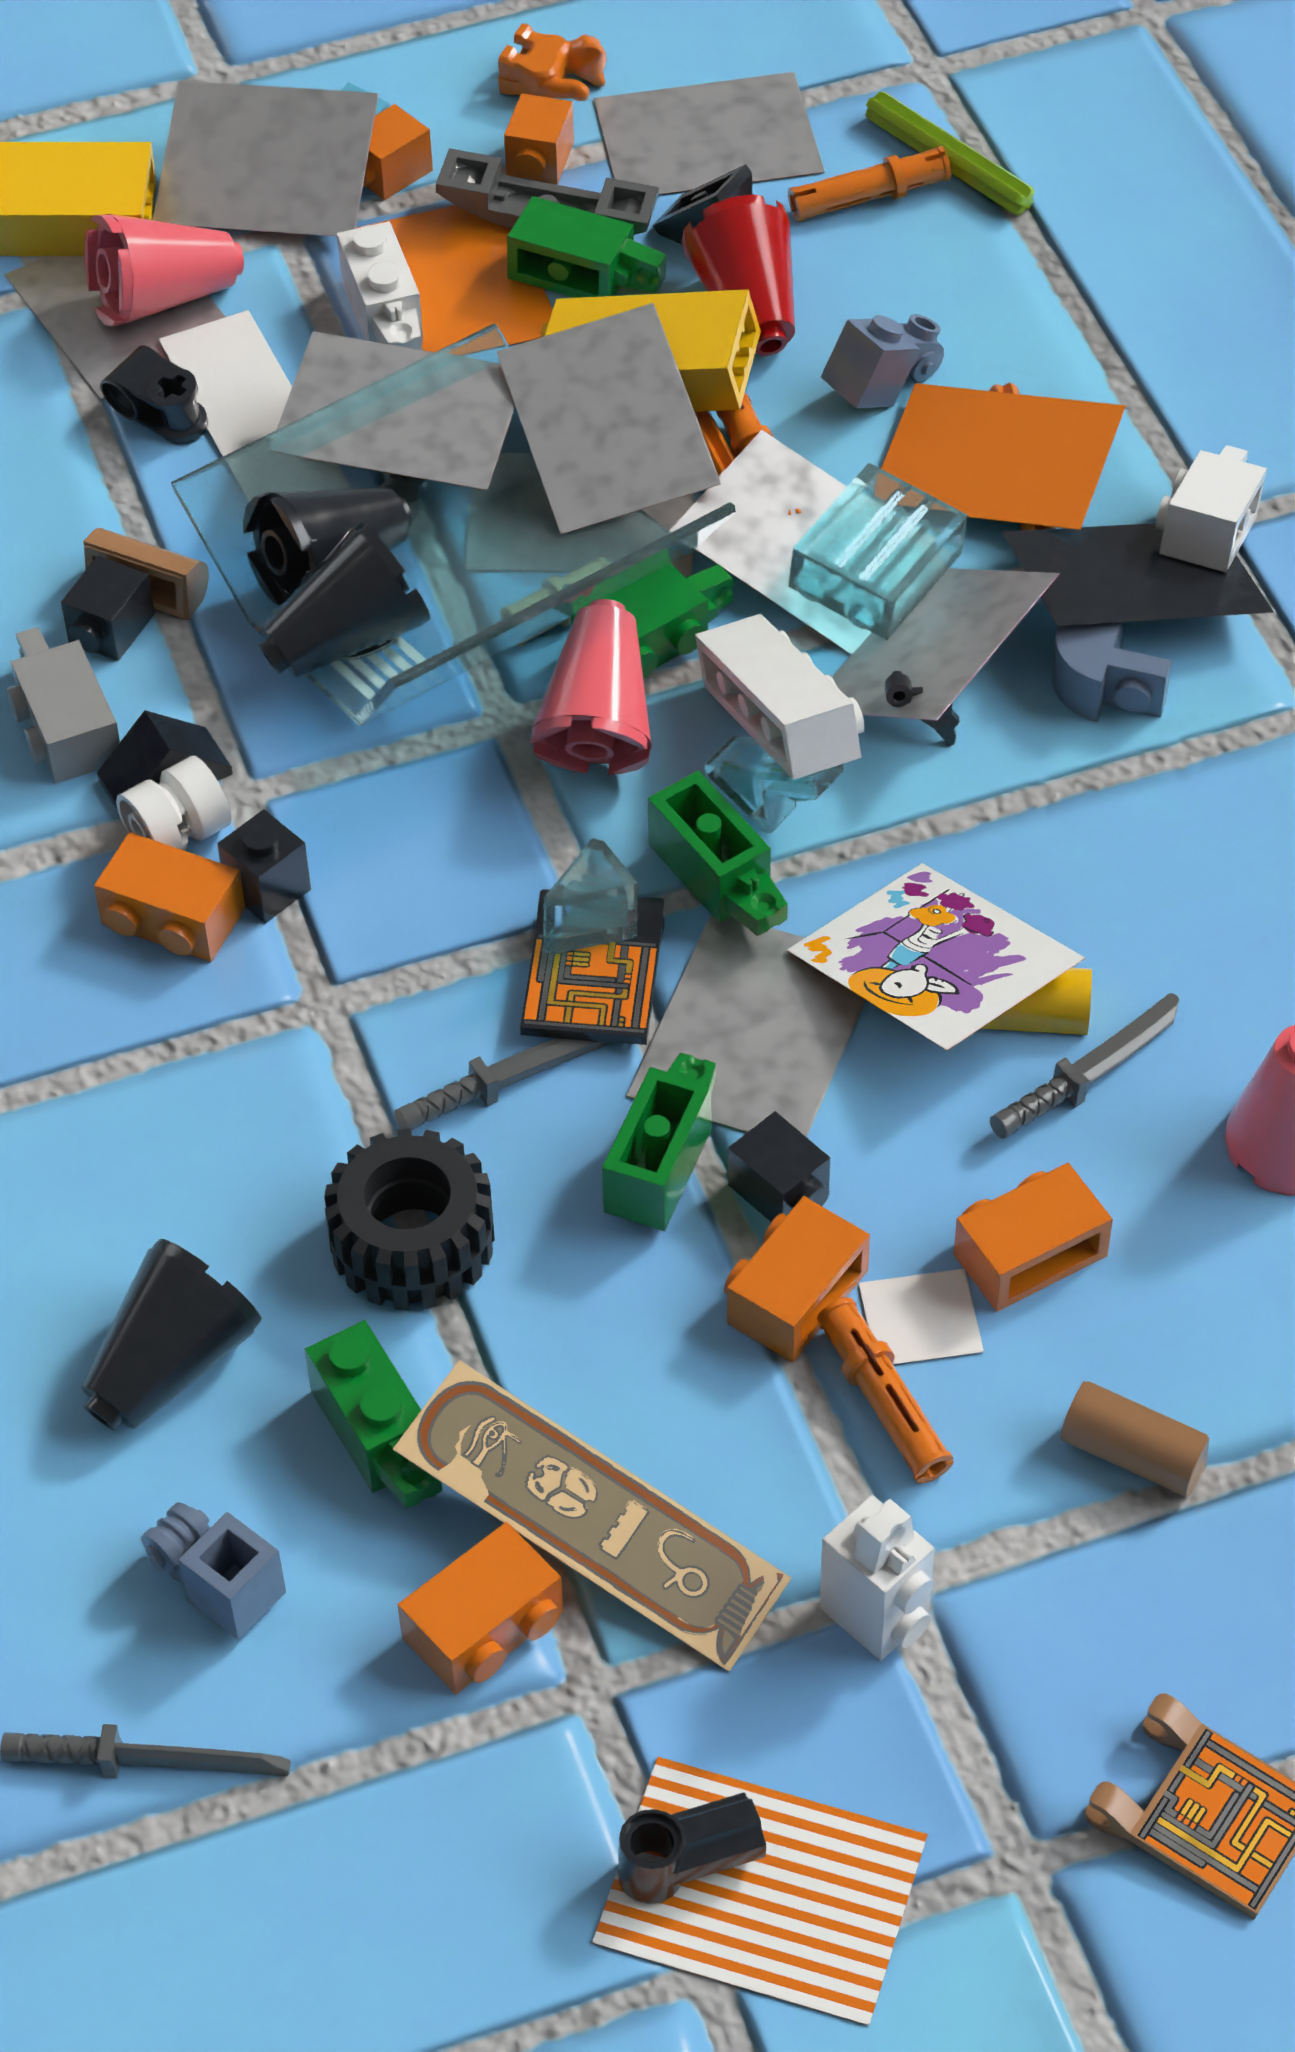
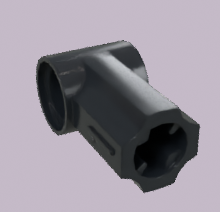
M745 1792L672 1815L664 1811L650 1809L639 1811L630 1816L622 1825L618 1846V1880L625 1894L635 1901L646 1904L662 1903L673 1897L680 1888L681 1883L764 1858L766 1856V1842L763 1836L761 1820L753 1800L749 1799ZM646 1851L661 1853L667 1858L660 1862L651 1863L642 1861L636 1855Z

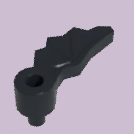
M894 671L885 681L886 700L894 707L904 706L911 702L913 696L923 693V687H912L908 676L901 671ZM952 703L937 721L920 719L934 728L949 746L954 745L956 740L955 727L959 724L960 720L959 716L952 710Z

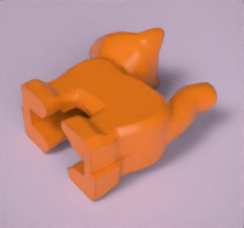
M522 23L514 34V43L522 45V50L520 53H517L514 47L506 45L498 59L499 91L506 95H521L522 93L548 98L586 101L589 97V88L581 81L566 79L570 73L596 87H603L606 83L603 74L607 61L606 51L597 38L587 34L572 41H567L558 35L534 32L530 25Z

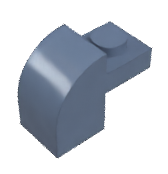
M1123 622L1057 626L1052 683L1057 696L1063 704L1074 713L1089 720L1098 721L1103 705L1121 708L1129 712L1161 717L1167 701L1172 660L1120 649Z

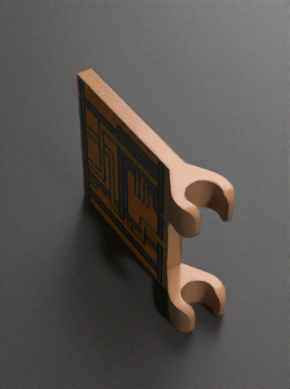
M1166 1693L1159 1694L1148 1708L1147 1716L1143 1720L1142 1729L1146 1735L1155 1741L1181 1749L1183 1752L1145 1811L1121 1788L1107 1781L1101 1782L1090 1796L1084 1816L1092 1826L1103 1832L1129 1840L1255 1920L1295 1855V1781L1202 1724L1174 1697Z

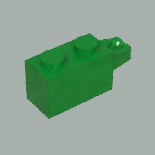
M532 196L507 236L508 279L571 297L616 296L620 287L658 292L665 280L666 254L635 242L634 224Z
M665 558L570 611L571 626L577 611L585 606H589L594 600L610 599L623 604L625 610L636 618L643 679H645L661 665L681 654H689L697 649L695 634L707 631L708 623L718 616L717 612L733 602V577L717 564L686 578Z
M699 770L648 797L649 846L719 924L734 917L752 933L759 936L787 920L788 903L770 878L771 848Z
M679 1053L667 1072L649 1067L602 1166L604 1213L662 1231L666 1230L711 1132V1096L716 1081V1063L706 1059L700 1060L689 1054Z
M366 1320L304 1348L311 1392L371 1492L374 1493L387 1486L406 1509L418 1505L424 1499L434 1497L442 1492L441 1481L393 1450L394 1446L421 1412V1408Z

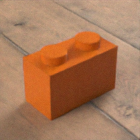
M131 832L127 834L94 884L101 924L108 926L120 935H134L163 945L175 954L182 956L192 955L209 962L213 961L245 910L239 869Z
M1068 1162L1047 1173L1040 1171L1028 1176L1017 1188L993 1200L983 1199L969 1206L961 1216L956 1218L953 1255L994 1310L998 1312L1108 1256L1113 1219Z
M803 1196L788 1215L781 1213L774 1218L765 1232L760 1249L750 1260L741 1259L728 1275L724 1285V1293L727 1294V1324L793 1363L820 1331L821 1328L817 1323V1316L821 1310L833 1301L847 1297L868 1272L870 1234Z
M506 1521L397 1604L402 1639L456 1695L473 1681L480 1683L489 1679L500 1669L506 1656L527 1639L534 1641L543 1637L555 1626L560 1614L563 1612L561 1576Z

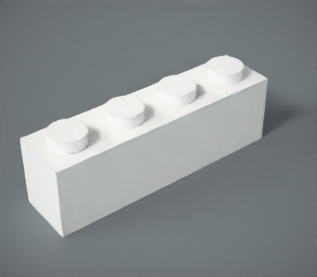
M758 614L695 634L704 688L793 780L862 758L858 734L864 732V719L857 701L853 697L848 698L840 691L829 674L824 675L813 664L806 652L801 653L790 642L785 631H778L762 614Z

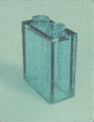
M868 463L793 547L788 587L799 592L807 600L817 602L847 618L855 626L867 629L888 640L961 555L968 515L879 467Z

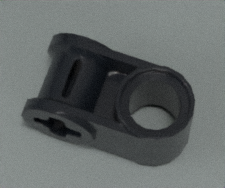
M141 345L135 349L100 383V390L104 398L117 413L129 420H135L161 435L167 441L173 443L194 441L208 427L209 420L205 408L196 400L198 385L195 376L189 370L183 369L163 358L148 346Z

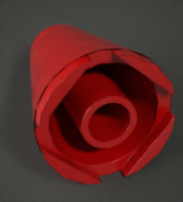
M751 194L730 197L702 211L704 220L694 229H692L691 222L688 223L683 231L682 247L686 259L707 291L749 290L761 331L755 353L760 356L774 355L782 351L795 334L790 220L783 204L776 201L775 207L765 204L764 197L761 195Z

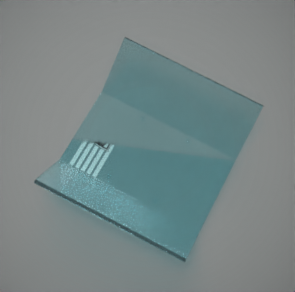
M496 324L485 327L171 482L176 496L246 620L264 638L265 636L261 628L282 605L278 606L273 603L259 586L247 557V552L256 550L253 532L243 534L245 508L253 497L267 492L387 487L405 499L411 511L412 523L407 539L392 549L391 552L406 571L402 574L410 588L406 594L417 588L429 610L431 619L419 628L304 674L359 726L571 617L579 609L589 606L592 601L604 599L689 555L736 512L735 505L729 502L673 532L668 531L643 510H638L560 534L516 407L514 408L488 490L301 457L495 363L500 364L496 351L509 348V345Z

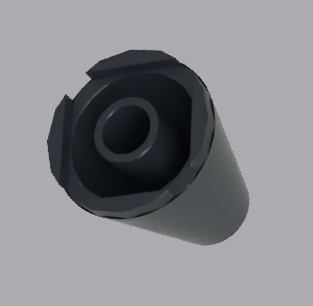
M387 487L267 492L253 497L245 508L243 534L253 532L256 550L247 552V557L259 586L273 603L278 606L282 605L344 535L360 522H363L364 527L369 525L391 551L402 544L408 536L412 516L407 502Z
M360 522L344 535L264 624L261 630L266 640L258 646L278 674L288 669L294 677H299L419 628L431 619L430 613L417 588L406 594L410 590L402 575L406 571L376 532L369 525L364 527L363 522Z
M159 1239L152 1248L147 1250L81 1386L83 1392L89 1397L83 1405L85 1410L113 1431H116L121 1423L131 1429L138 1427L249 1338L262 1321V1317L252 1303L229 1281H226L222 1286L205 1272L209 1265L184 1248L166 1239Z

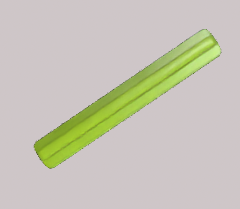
M878 92L873 98L870 97L866 103L868 108L865 115L869 121L919 153L942 146L945 149V155L943 156L948 155L952 175L1012 214L1021 215L1032 206L1034 202L1032 199L1035 192L1034 189L1015 175L886 92Z

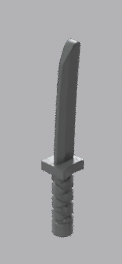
M1173 993L1167 994L1145 1013L1075 1063L1071 1064L1066 1057L1057 1062L1054 1076L1049 1080V1083H1044L1035 1089L1033 1093L1026 1094L1020 1098V1101H1015L1007 1108L990 1117V1125L994 1133L1004 1139L1018 1131L1022 1125L1026 1126L1032 1122L1035 1117H1040L1048 1112L1051 1107L1058 1106L1064 1099H1068L1074 1107L1085 1102L1088 1085L1121 1064L1174 1023L1179 1002L1178 996Z
M554 1038L488 1067L479 1056L469 1061L467 1076L461 1078L460 1081L456 1080L444 1086L443 1089L440 1088L427 1094V1097L423 1096L412 1103L394 1111L395 1119L400 1129L411 1128L413 1130L426 1121L429 1122L440 1117L442 1113L446 1114L456 1109L459 1105L463 1106L473 1101L474 1098L480 1097L486 1107L498 1102V1090L615 1042Z
M113 1724L102 1725L101 1737H81L80 1735H63L61 1737L60 1735L42 1734L39 1736L32 1733L25 1735L24 1733L5 1732L2 1736L0 1751L1 1759L5 1762L33 1761L34 1763H76L77 1765L99 1764L103 1778L116 1779L120 1764L288 1776L291 1765L289 1759L263 1753L123 1743L119 1736L117 1725Z

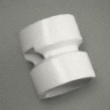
M189 756L162 771L159 784L152 780H145L117 795L116 799L118 813L127 833L131 832L181 850L187 849L188 837L202 841L228 827L232 821L231 809L219 782L207 765L196 756Z

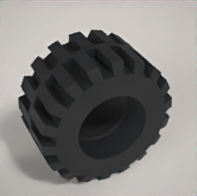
M411 1128L397 1129V1137L386 1139L384 1133H380L370 1137L371 1146L367 1148L357 1144L347 1152L348 1164L338 1162L331 1172L332 1184L326 1185L324 1195L330 1250L339 1276H346L347 1286L356 1294L366 1289L369 1302L381 1306L387 1299L394 1302L395 1310L408 1311L410 1303L422 1302L423 1309L437 1307V1298L445 1295L450 1301L463 1294L462 1283L465 1282L474 1286L482 1277L481 1265H489L493 1255L492 1242L495 1241L491 1187L487 1173H482L481 1161L474 1153L465 1155L463 1143L454 1138L443 1143L440 1141V1133L431 1130H425L423 1136H412ZM412 1209L429 1211L439 1216L429 1224L413 1229H398L381 1223L387 1217L397 1212Z

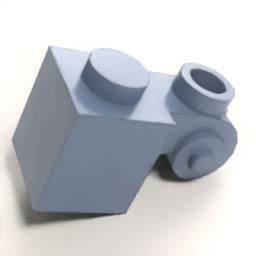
M918 314L911 315L907 323H897L893 319L881 315H876L873 319H847L821 378L855 408L892 407L908 374L915 381L922 382L930 378L938 370L944 357V348L937 342L941 329L933 320Z
M177 1502L166 1512L165 1518L157 1520L156 1527L149 1528L141 1536V1542L145 1547L149 1560L157 1569H164L174 1580L182 1582L187 1601L239 1641L286 1593L279 1550L228 1512L210 1528L208 1525L210 1521L205 1513L184 1503Z

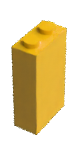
M0 142V256H84L86 232L98 227V224L91 220L94 215L115 214L152 220L157 178L151 142Z
M748 289L556 299L549 322L543 324L541 337L654 303L694 412L740 410L761 333Z

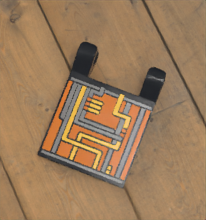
M542 889L539 894L536 931L520 1034L525 1036L647 1045L660 946L665 926L663 916L664 899L657 897L639 898L635 936L564 930L566 922V911L564 908L565 892Z

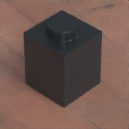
M99 555L61 601L68 642L79 640L84 651L89 653L96 652L117 661L121 659L155 615L148 574Z
M261 810L217 843L220 863L240 870L245 907L265 924L311 890L305 842L266 810Z
M774 1111L728 1147V1186L770 1222L781 1213L788 1215L803 1196L820 1206H823L828 1199L830 1192V1157L778 1112Z

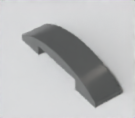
M451 148L448 150L436 181V193L449 202L482 219L510 229L513 228L532 196L634 224V235L647 232L659 196V187L607 177L602 192L599 193L502 175L501 158Z

